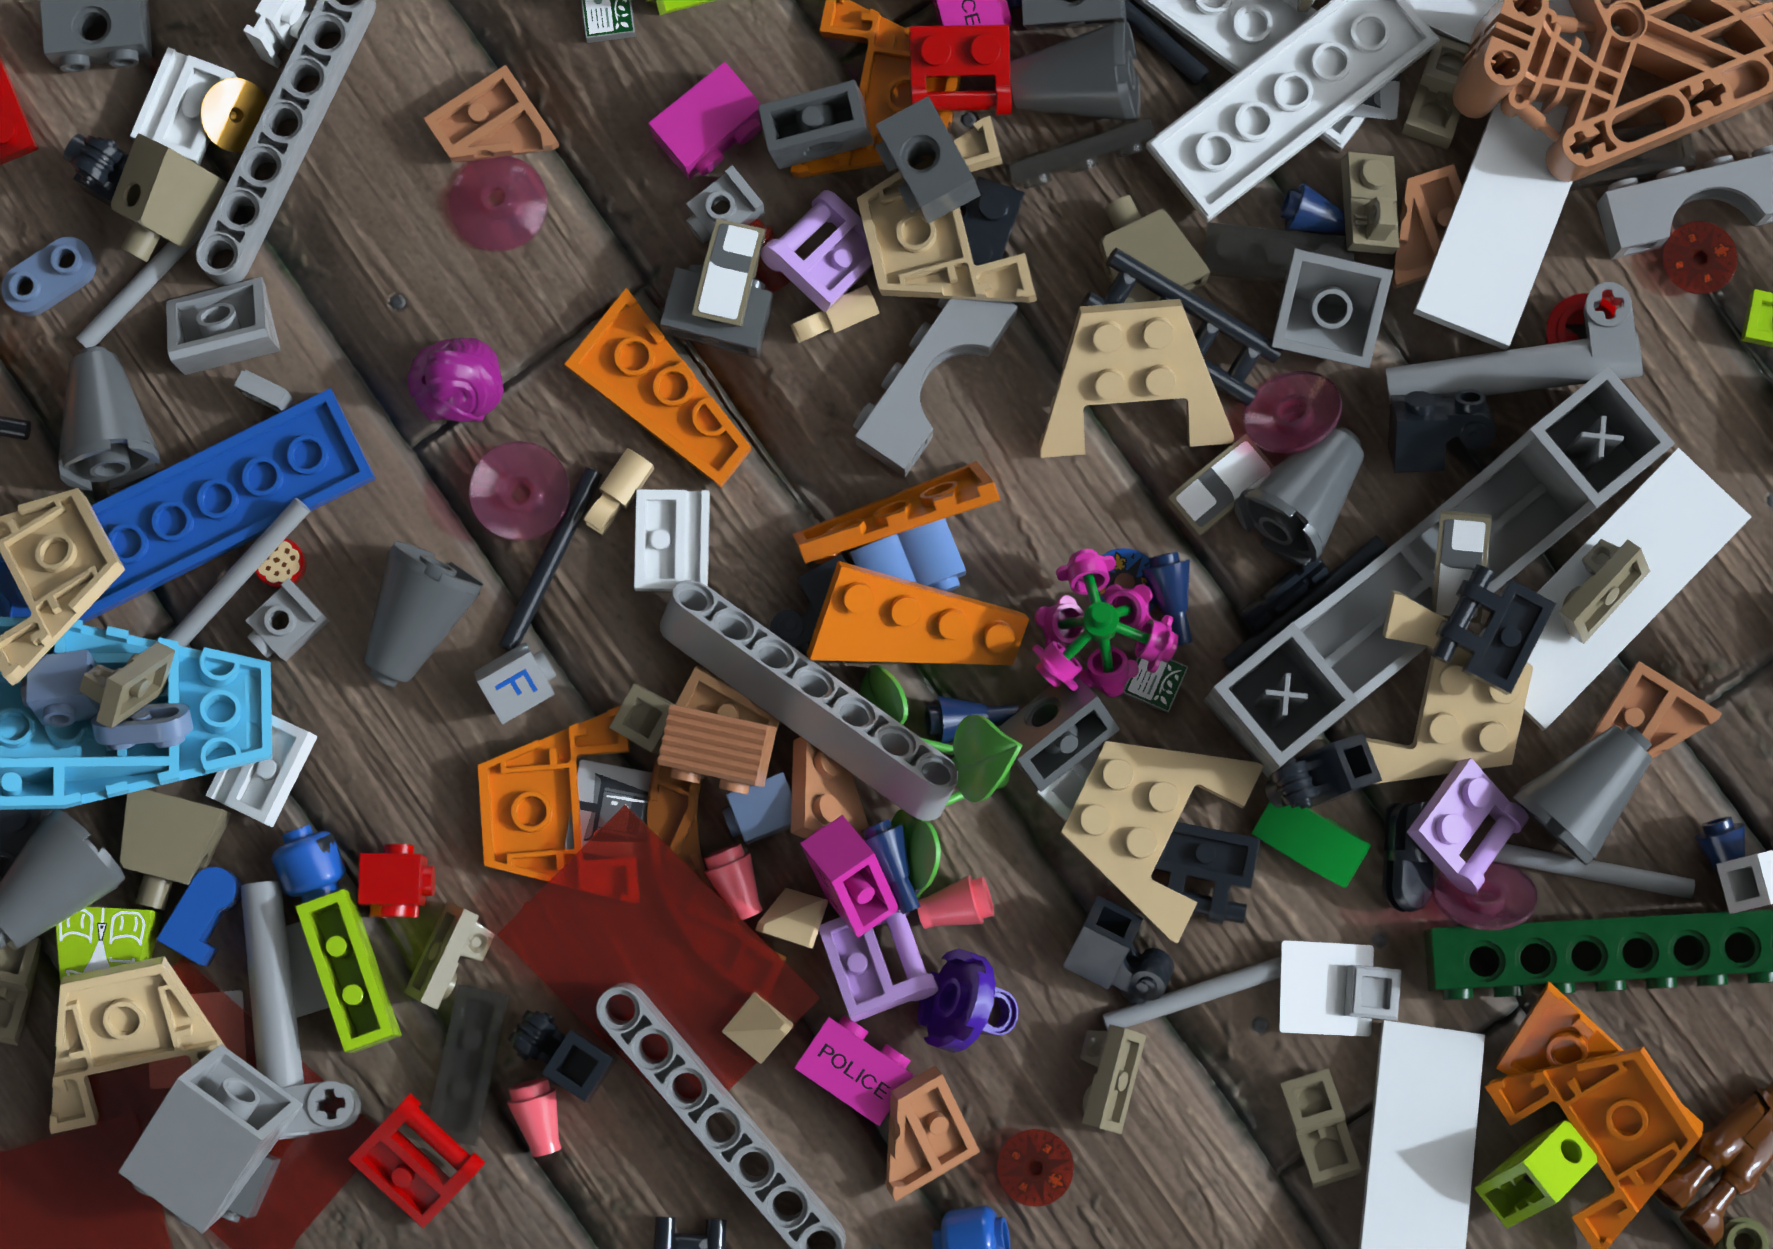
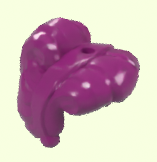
M476 338L444 339L434 345L420 349L417 356L413 358L408 373L409 395L415 398L418 409L424 412L425 417L429 421L448 419L458 422H480L502 400L504 390L498 356L488 344Z

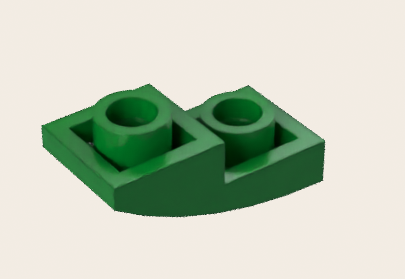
M1270 802L1251 833L1301 865L1343 888H1347L1372 845L1333 819L1325 818L1310 808L1302 810L1300 806L1292 809L1291 806L1278 808Z

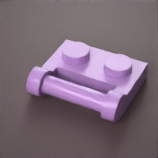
M829 190L822 191L812 201V208L781 238L771 239L760 252L763 262L770 269L781 271L824 313L873 267L862 218L840 197ZM825 222L833 223L838 229L803 261L795 251Z
M1469 758L1457 762L1407 833L1455 887L1466 894L1474 895L1485 881L1483 874L1510 836L1522 830L1529 817L1521 806L1510 802L1473 759ZM1490 814L1496 822L1466 863L1459 854L1486 816Z
M898 910L878 924H888L908 979L893 985L873 928L857 938L841 917L820 925L819 932L852 1021H860L909 1001L926 999L938 991L934 976L926 972L906 916L910 912L902 914Z

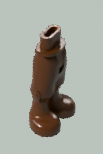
M1773 1081L1765 1090L1760 1087L1757 1088L1750 1097L1729 1112L1713 1129L1703 1132L1701 1138L1695 1144L1694 1153L1696 1157L1683 1168L1673 1171L1653 1194L1658 1201L1668 1208L1682 1211L1694 1198L1705 1180L1713 1172L1722 1168L1723 1172L1719 1177L1720 1180L1700 1200L1692 1203L1680 1216L1682 1224L1696 1238L1710 1247H1714L1723 1237V1217L1735 1195L1743 1196L1757 1189L1760 1182L1758 1179L1773 1160Z

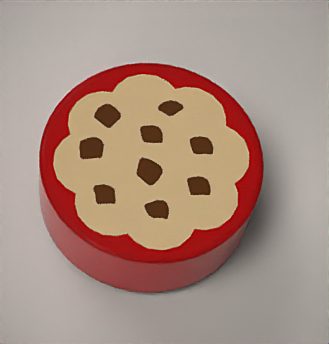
M286 538L255 572L265 584L272 588L280 589L282 587L281 584L288 578L295 584L300 582L306 571V557L296 543Z

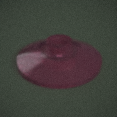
M512 156L476 160L465 167L452 186L449 208L453 223L464 239L483 250L504 252L523 246L539 232L547 215L548 198L542 179L529 164ZM495 191L505 194V201L499 206H492L488 203L489 195Z
M1310 371L1286 373L1271 379L1257 390L1254 400L1245 408L1244 426L1252 442L1263 450L1280 454L1299 452L1316 445L1332 432L1341 416L1342 399L1335 384L1319 373Z
M523 441L505 443L489 451L474 469L469 487L472 509L482 525L493 534L514 541H525L540 537L555 527L566 511L570 495L566 471L557 457L540 445ZM519 486H526L531 491L529 499L522 503L514 501L513 491Z
M1492 862L1483 874L1485 878L1483 885L1474 895L1460 891L1443 872L1439 874L1435 882L1434 897L1440 910L1453 921L1474 929L1503 930L1515 927L1526 921L1533 914L1537 904V890L1532 880L1524 872L1509 864Z

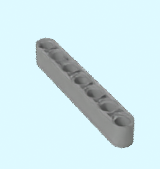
M317 0L198 243L196 250L197 262L206 275L217 285L227 286L239 283L248 274L375 13L376 0H359L355 4L348 6L340 4V0ZM335 32L341 35L339 43L333 48L322 49L318 47L320 39L327 33ZM313 75L320 78L318 86L313 91L307 93L297 91L299 82L306 76ZM286 119L298 120V127L293 134L285 137L276 135L277 127L282 121ZM268 162L277 164L276 172L271 178L263 181L255 179V172L260 165ZM244 206L255 207V215L250 222L242 225L234 224L233 218L238 209ZM227 249L234 252L233 260L229 266L223 269L212 268L213 258L218 252Z
M693 580L681 581L675 585L660 621V631L665 639L911 816L925 821L935 820L941 816L958 782V771L955 769V763L950 758L818 664L809 660L808 657L708 586Z
M627 982L617 983L606 990L599 998L596 1007L597 1018L601 1025L792 1249H811L808 1244V1237L815 1231L823 1230L829 1232L836 1241L835 1249H844L846 1235L841 1223L647 995L635 984ZM622 994L632 999L635 1005V1013L632 1019L622 1021L616 1019L611 1014L609 1002L612 996ZM655 1033L665 1038L669 1049L667 1056L658 1060L648 1057L642 1047L644 1036ZM682 1073L694 1074L702 1084L701 1095L690 1099L680 1095L675 1085L676 1077ZM723 1112L731 1116L735 1122V1133L729 1137H719L712 1133L708 1123L709 1117L712 1114ZM748 1152L763 1154L769 1162L768 1172L762 1176L749 1175L742 1167L741 1160L743 1155ZM784 1191L796 1193L802 1201V1210L795 1215L781 1213L775 1205L777 1194Z

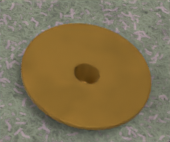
M242 78L221 80L214 84L203 98L200 110L202 127L208 138L219 148L230 152H243L268 100L263 91L248 80Z

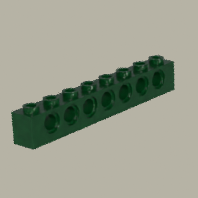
M1773 910L1741 911L1733 914L1719 912L1442 927L1424 930L1428 991H1442L1443 1000L1474 999L1473 989L1493 988L1494 998L1525 996L1524 986L1544 985L1545 987L1548 981L1562 994L1575 993V983L1595 982V992L1626 990V981L1645 980L1646 989L1677 988V978L1696 977L1697 987L1728 985L1727 975L1747 974L1748 984L1773 983ZM1731 934L1741 938L1745 944V955L1738 963L1730 960L1724 949L1725 941ZM1680 937L1688 939L1695 949L1694 959L1687 966L1678 962L1673 953L1674 944ZM1628 940L1638 942L1644 950V961L1638 968L1630 967L1623 959V946ZM1579 942L1588 945L1594 954L1593 965L1587 971L1578 969L1571 959L1572 949ZM1527 945L1538 948L1543 955V966L1536 974L1527 972L1520 962L1521 952ZM1476 948H1482L1489 952L1493 960L1492 970L1485 977L1476 975L1469 965L1470 954Z

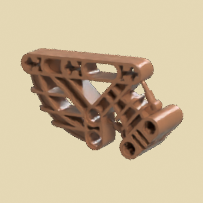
M1498 0L1474 29L1468 46L1471 50L1464 57L1463 61L1466 64L1459 71L1452 95L1454 105L1458 111L1466 117L1474 119L1486 116L1501 102L1500 108L1504 115L1508 117L1518 116L1533 130H1541L1554 141L1548 148L1545 158L1550 173L1561 181H1576L1773 100V15L1771 14L1773 12V2L1761 4L1758 0H1568L1576 16L1574 17L1557 15L1554 10L1549 8V0ZM1642 6H1649L1651 8L1644 10ZM1681 13L1702 22L1706 26L1689 32L1665 22L1663 19ZM1611 23L1620 26L1624 36L1617 34L1613 30ZM1576 31H1583L1590 45L1587 55L1579 51L1582 43L1581 39L1575 36L1568 43L1559 34H1575ZM1722 36L1736 51L1711 40ZM1630 64L1675 83L1616 107ZM1693 98L1696 101L1704 100L1690 108L1689 102ZM1533 101L1543 102L1540 111L1531 105ZM1557 105L1569 107L1560 133L1545 121L1547 117L1543 115L1548 114ZM1646 111L1657 112L1666 123V129L1629 143L1619 140L1612 130L1613 124ZM1587 144L1589 145L1590 151L1585 155L1582 153L1573 154V152L1583 149Z

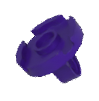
M960 948L943 955L941 958L945 959L947 963L942 967L939 973L930 971L929 973L934 976L938 991L926 999L919 1000L917 1017L919 1025L927 1027L928 1037H924L926 1043L955 1053L966 1050L978 1039L980 1034L1005 1035L1015 1027L1018 1020V1005L1012 994L995 987L993 968L986 957ZM995 999L1000 1006L1001 1016L997 1024L991 1026L988 1023V1019Z

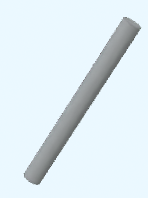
M213 213L189 246L181 248L168 242L87 325L76 339L86 348L96 346L199 240Z
M295 498L166 639L178 641L179 646L186 647L309 514L310 509L302 501Z
M1505 843L1493 860V862L1688 899L1692 898L1695 888V880L1691 878L1592 860L1588 865H1584L1574 856Z
M1281 956L1163 994L1159 999L1153 1001L1147 1000L1142 1004L1135 1003L1102 1014L1106 1030L1108 1032L1109 1024L1128 1028L1281 978Z

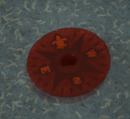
M1696 221L1680 226L1670 235L1664 246L1663 264L1668 277L1676 286L1689 293L1709 294L1718 291L1731 280L1737 267V250L1733 240L1722 228L1709 222Z
M1030 1129L1017 1133L1005 1143L998 1157L997 1173L1001 1186L1012 1199L1023 1205L1039 1207L1055 1202L1067 1191L1073 1178L1074 1163L1069 1148L1058 1136L1045 1130Z

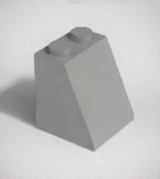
M220 1044L177 1078L118 1173L131 1181L138 1192L154 1198L173 1212L175 1218L180 1223L193 1227L203 1234L225 1214L304 1104Z

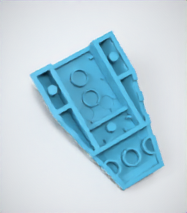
M0 617V635L29 617ZM77 620L45 655L88 649L98 665L117 670V668L125 667L128 660L134 654L142 653L157 642L174 649L175 653L164 693L148 704L182 703L188 705L193 722V730L185 735V740L182 743L172 747L160 748L156 747L155 743H141L123 750H110L107 745H101L95 741L91 719L74 721L73 724L64 727L42 725L31 708H26L23 704L20 690L21 680L12 686L0 671V810L65 809L272 759L271 662L206 647L201 651L179 646L178 641L161 637L158 638V641L129 635V630L107 626V630L83 625V620Z

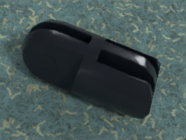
M1428 802L1391 803L1386 808L1382 889L1384 898L1389 906L1400 912H1414L1422 909L1429 902L1432 894L1434 862L1407 833Z

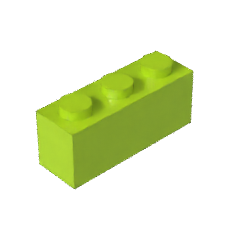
M342 889L295 906L344 1052L356 1053L402 1036L354 893Z

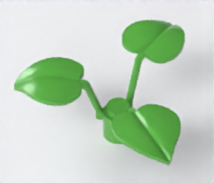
M870 665L863 678L859 694L903 725L908 717V704L900 683L884 667ZM968 715L960 722L954 736L953 745L921 738L938 751L955 756L951 760L955 763V769L958 771L956 786H959L960 790L951 794L946 806L962 799H967L974 803L982 802L988 799L996 789L1004 788L1010 778V768L1022 748L1021 743L1004 734L989 719L981 715ZM900 809L892 818L891 824L893 828L903 824L910 870L908 878L917 899H920L921 894L931 885L938 871L941 858L940 842L937 832L931 823L917 819L903 809Z

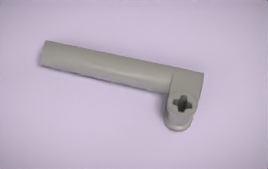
M1615 282L1598 284L1590 291L1584 305L1587 339L1386 368L1389 401H1391V395H1407L1413 391L1441 394L1442 398H1455L1457 392L1466 389L1477 390L1488 396L1586 384L1607 366L1620 379L1640 377L1643 375L1642 356L1638 333L1635 330L1632 300L1629 292ZM1604 297L1610 299L1611 305H1620V308L1616 309L1613 319H1606L1603 311H1595V308L1599 307L1601 299Z
M264 881L242 885L241 897L257 1071L304 1104L279 1140L310 1135L309 1133L350 1127L358 1120L362 1110L360 1095L353 1087L336 1081L304 1084L280 881ZM333 1093L336 1097L345 1099V1107L337 1110L336 1117L334 1113L325 1112L324 1109L325 1103L333 1101Z

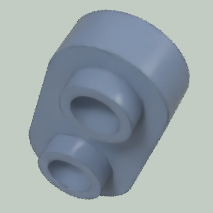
M75 237L59 238L7 272L1 285L3 299L9 307L20 315L36 316L42 314L92 280L97 268L96 257L82 240ZM69 253L75 254V262L71 267L62 268L60 266L61 258ZM28 280L33 281L32 291L27 295H19L18 289L20 284Z
M182 703L145 705L112 729L96 721L98 714L91 719L95 741L98 744L107 745L110 750H123L141 743H155V746L160 748L172 747L182 743L185 740V735L193 730L189 706Z

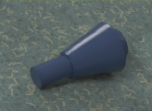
M1302 183L1297 191L1290 189L1287 192L1280 210V217L1286 219V230L1325 234L1339 233L1346 236L1343 210L1305 183Z
M1178 551L1150 557V567L1141 571L1163 614L1173 617L1171 627L1172 632L1178 635L1177 646L1191 643L1193 640L1186 613L1189 601L1190 559L1180 560Z
M936 695L933 706H926L925 709L926 731L928 736H935L937 742L946 744L954 741L956 730L966 716L981 715L989 719L995 726H1001L1019 711L1018 705L987 707L985 704Z
M1730 816L1703 823L1702 828L1704 832L1695 836L1696 841L1718 877L1719 873L1716 864L1745 857V824L1733 823Z
M890 819L862 830L865 838L864 841L875 853L901 913L905 914L921 907L908 878L910 870L903 824L893 828Z

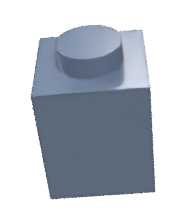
M783 772L767 778L764 787L750 785L748 794L737 792L726 794L731 806L722 809V812L733 838L742 835L745 843L749 845L791 828L792 793Z

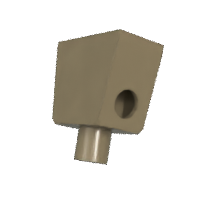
M138 133L111 201L113 211L134 222L120 248L147 262L160 237L181 248L189 246L217 207L228 182L171 148Z
M1130 195L1121 197L1104 208L1115 230L1102 237L1099 243V253L1109 286L1112 285L1119 273L1106 265L1110 253L1115 248L1122 250L1189 291L1206 284L1210 274L1207 265L1164 209H1159L1145 217H1141ZM1135 283L1124 303L1158 301L1160 297Z
M147 789L127 793L120 867L143 873L135 903L165 911L173 882L190 885L193 878L201 870L208 867L232 813L220 808Z

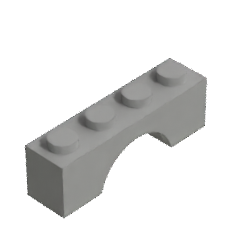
M1773 145L1753 151L1751 153L1752 158L1734 162L1732 155L1722 156L1705 162L1703 164L1704 169L1686 173L1685 167H1675L1656 174L1657 180L1638 184L1637 178H1627L1610 184L1608 186L1609 191H1606L1597 202V208L1611 260L1659 249L1670 237L1671 224L1676 211L1685 204L1696 200L1714 199L1729 203L1739 209L1754 227L1772 223Z
M940 299L937 306L942 309L941 313L932 325L925 321L918 329L909 344V347L914 349V352L903 366L896 362L881 384V387L887 391L878 404L875 406L869 402L857 417L853 425L858 430L855 435L856 445L905 478L933 438V427L924 415L920 403L921 389L927 376L941 362L954 356L972 354L989 357L1016 318L1018 306L1012 302Z

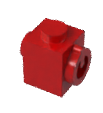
M384 844V853H360L358 904L370 907V917L419 918V907L426 908V896H434L435 867L427 866V857L422 854H414V845Z

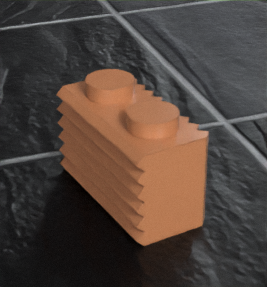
M670 705L657 762L658 765L672 767L671 778L700 784L702 774L720 778L718 788L742 794L749 793L750 785L765 786L777 727L688 707Z

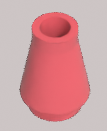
M741 843L730 845L703 858L708 868L704 873L731 911L735 922L747 919L763 911L758 897L751 853H745Z
M968 875L928 897L918 899L921 907L917 908L924 929L937 926L983 924L984 918L994 916L991 894L984 877L972 879L971 875Z
M547 1077L525 1081L510 1087L508 1090L511 1100L507 1102V1105L530 1148L532 1157L544 1156L560 1150L556 1088H550Z

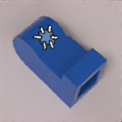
M207 867L201 870L193 878L156 940L195 963L209 967L219 949L209 944L208 940L224 913L234 909L240 902L242 884L239 878L233 872L219 867Z

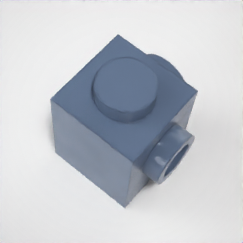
M88 649L44 655L27 673V677L22 678L20 690L23 704L26 708H31L42 725L64 727L73 724L74 721L92 719L98 714L100 704L79 691L83 674L98 665Z

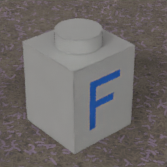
M527 642L474 671L477 683L502 724L555 695L549 680L557 676L544 652L540 650L533 654Z

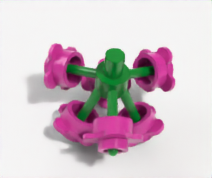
M1082 549L1072 554L1068 560L1069 563L1060 566L1056 570V575L1060 581H1069L1070 588L1074 593L1088 594L1091 605L1084 613L1073 597L1065 595L1059 597L1057 604L1051 607L1042 606L1036 610L1034 615L1035 623L1042 627L1046 637L1045 650L1037 644L1032 648L1041 660L1036 665V669L1042 675L1043 681L1049 682L1055 687L1064 682L1073 691L1079 687L1073 678L1080 672L1079 678L1088 687H1095L1099 691L1104 692L1108 697H1116L1124 692L1125 683L1130 678L1138 675L1139 667L1134 660H1127V656L1122 650L1111 647L1110 639L1115 634H1121L1136 640V657L1149 661L1147 671L1155 673L1161 661L1167 663L1173 657L1178 644V635L1172 632V616L1165 615L1161 622L1153 620L1149 616V602L1152 599V592L1144 584H1139L1134 588H1122L1118 584H1113L1104 592L1106 602H1101L1098 591L1105 588L1109 583L1108 571L1115 568V558L1110 555H1098L1093 549ZM1090 640L1099 642L1100 649L1095 650L1087 660L1088 669L1081 671L1082 666L1074 656ZM1071 643L1067 649L1064 648L1065 645Z

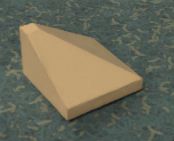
M785 888L758 921L756 931L813 949L828 900Z
M754 992L722 1032L762 1064L792 1029L794 1024Z

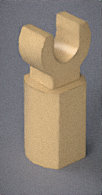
M865 285L843 295L825 313L821 310L790 326L797 342L800 343L829 329L832 334L879 314V310L869 287Z
M627 448L599 488L602 495L585 516L584 521L587 522L586 525L603 536L620 508L627 509L636 496V489H641L653 472V464L638 453Z

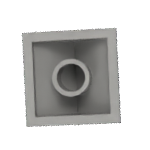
M1294 248L1281 292L1272 347L1370 368L1393 270Z
M262 277L166 301L167 351L170 361L184 375L281 351Z

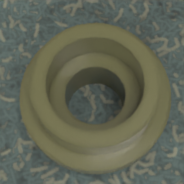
M1736 1217L1727 1221L1724 1224L1723 1237L1717 1242V1249H1735V1237L1740 1233H1745L1750 1239L1748 1249H1769L1770 1247L1769 1236L1765 1228L1756 1220L1747 1217Z

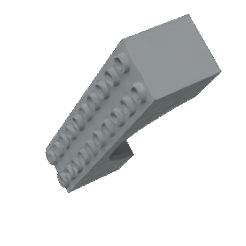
M1609 366L1605 367L1530 428L1505 452L1399 541L1326 599L1292 622L1211 689L1203 701L1251 759L1264 765L1262 772L1267 778L1270 777L1277 769L1303 750L1428 647L1427 645L1388 639L1382 633L1391 590L1401 592L1431 610L1441 510L1492 515L1487 568L1492 570L1494 575L1487 590L1494 593L1506 581L1512 579L1644 471L1675 443Z

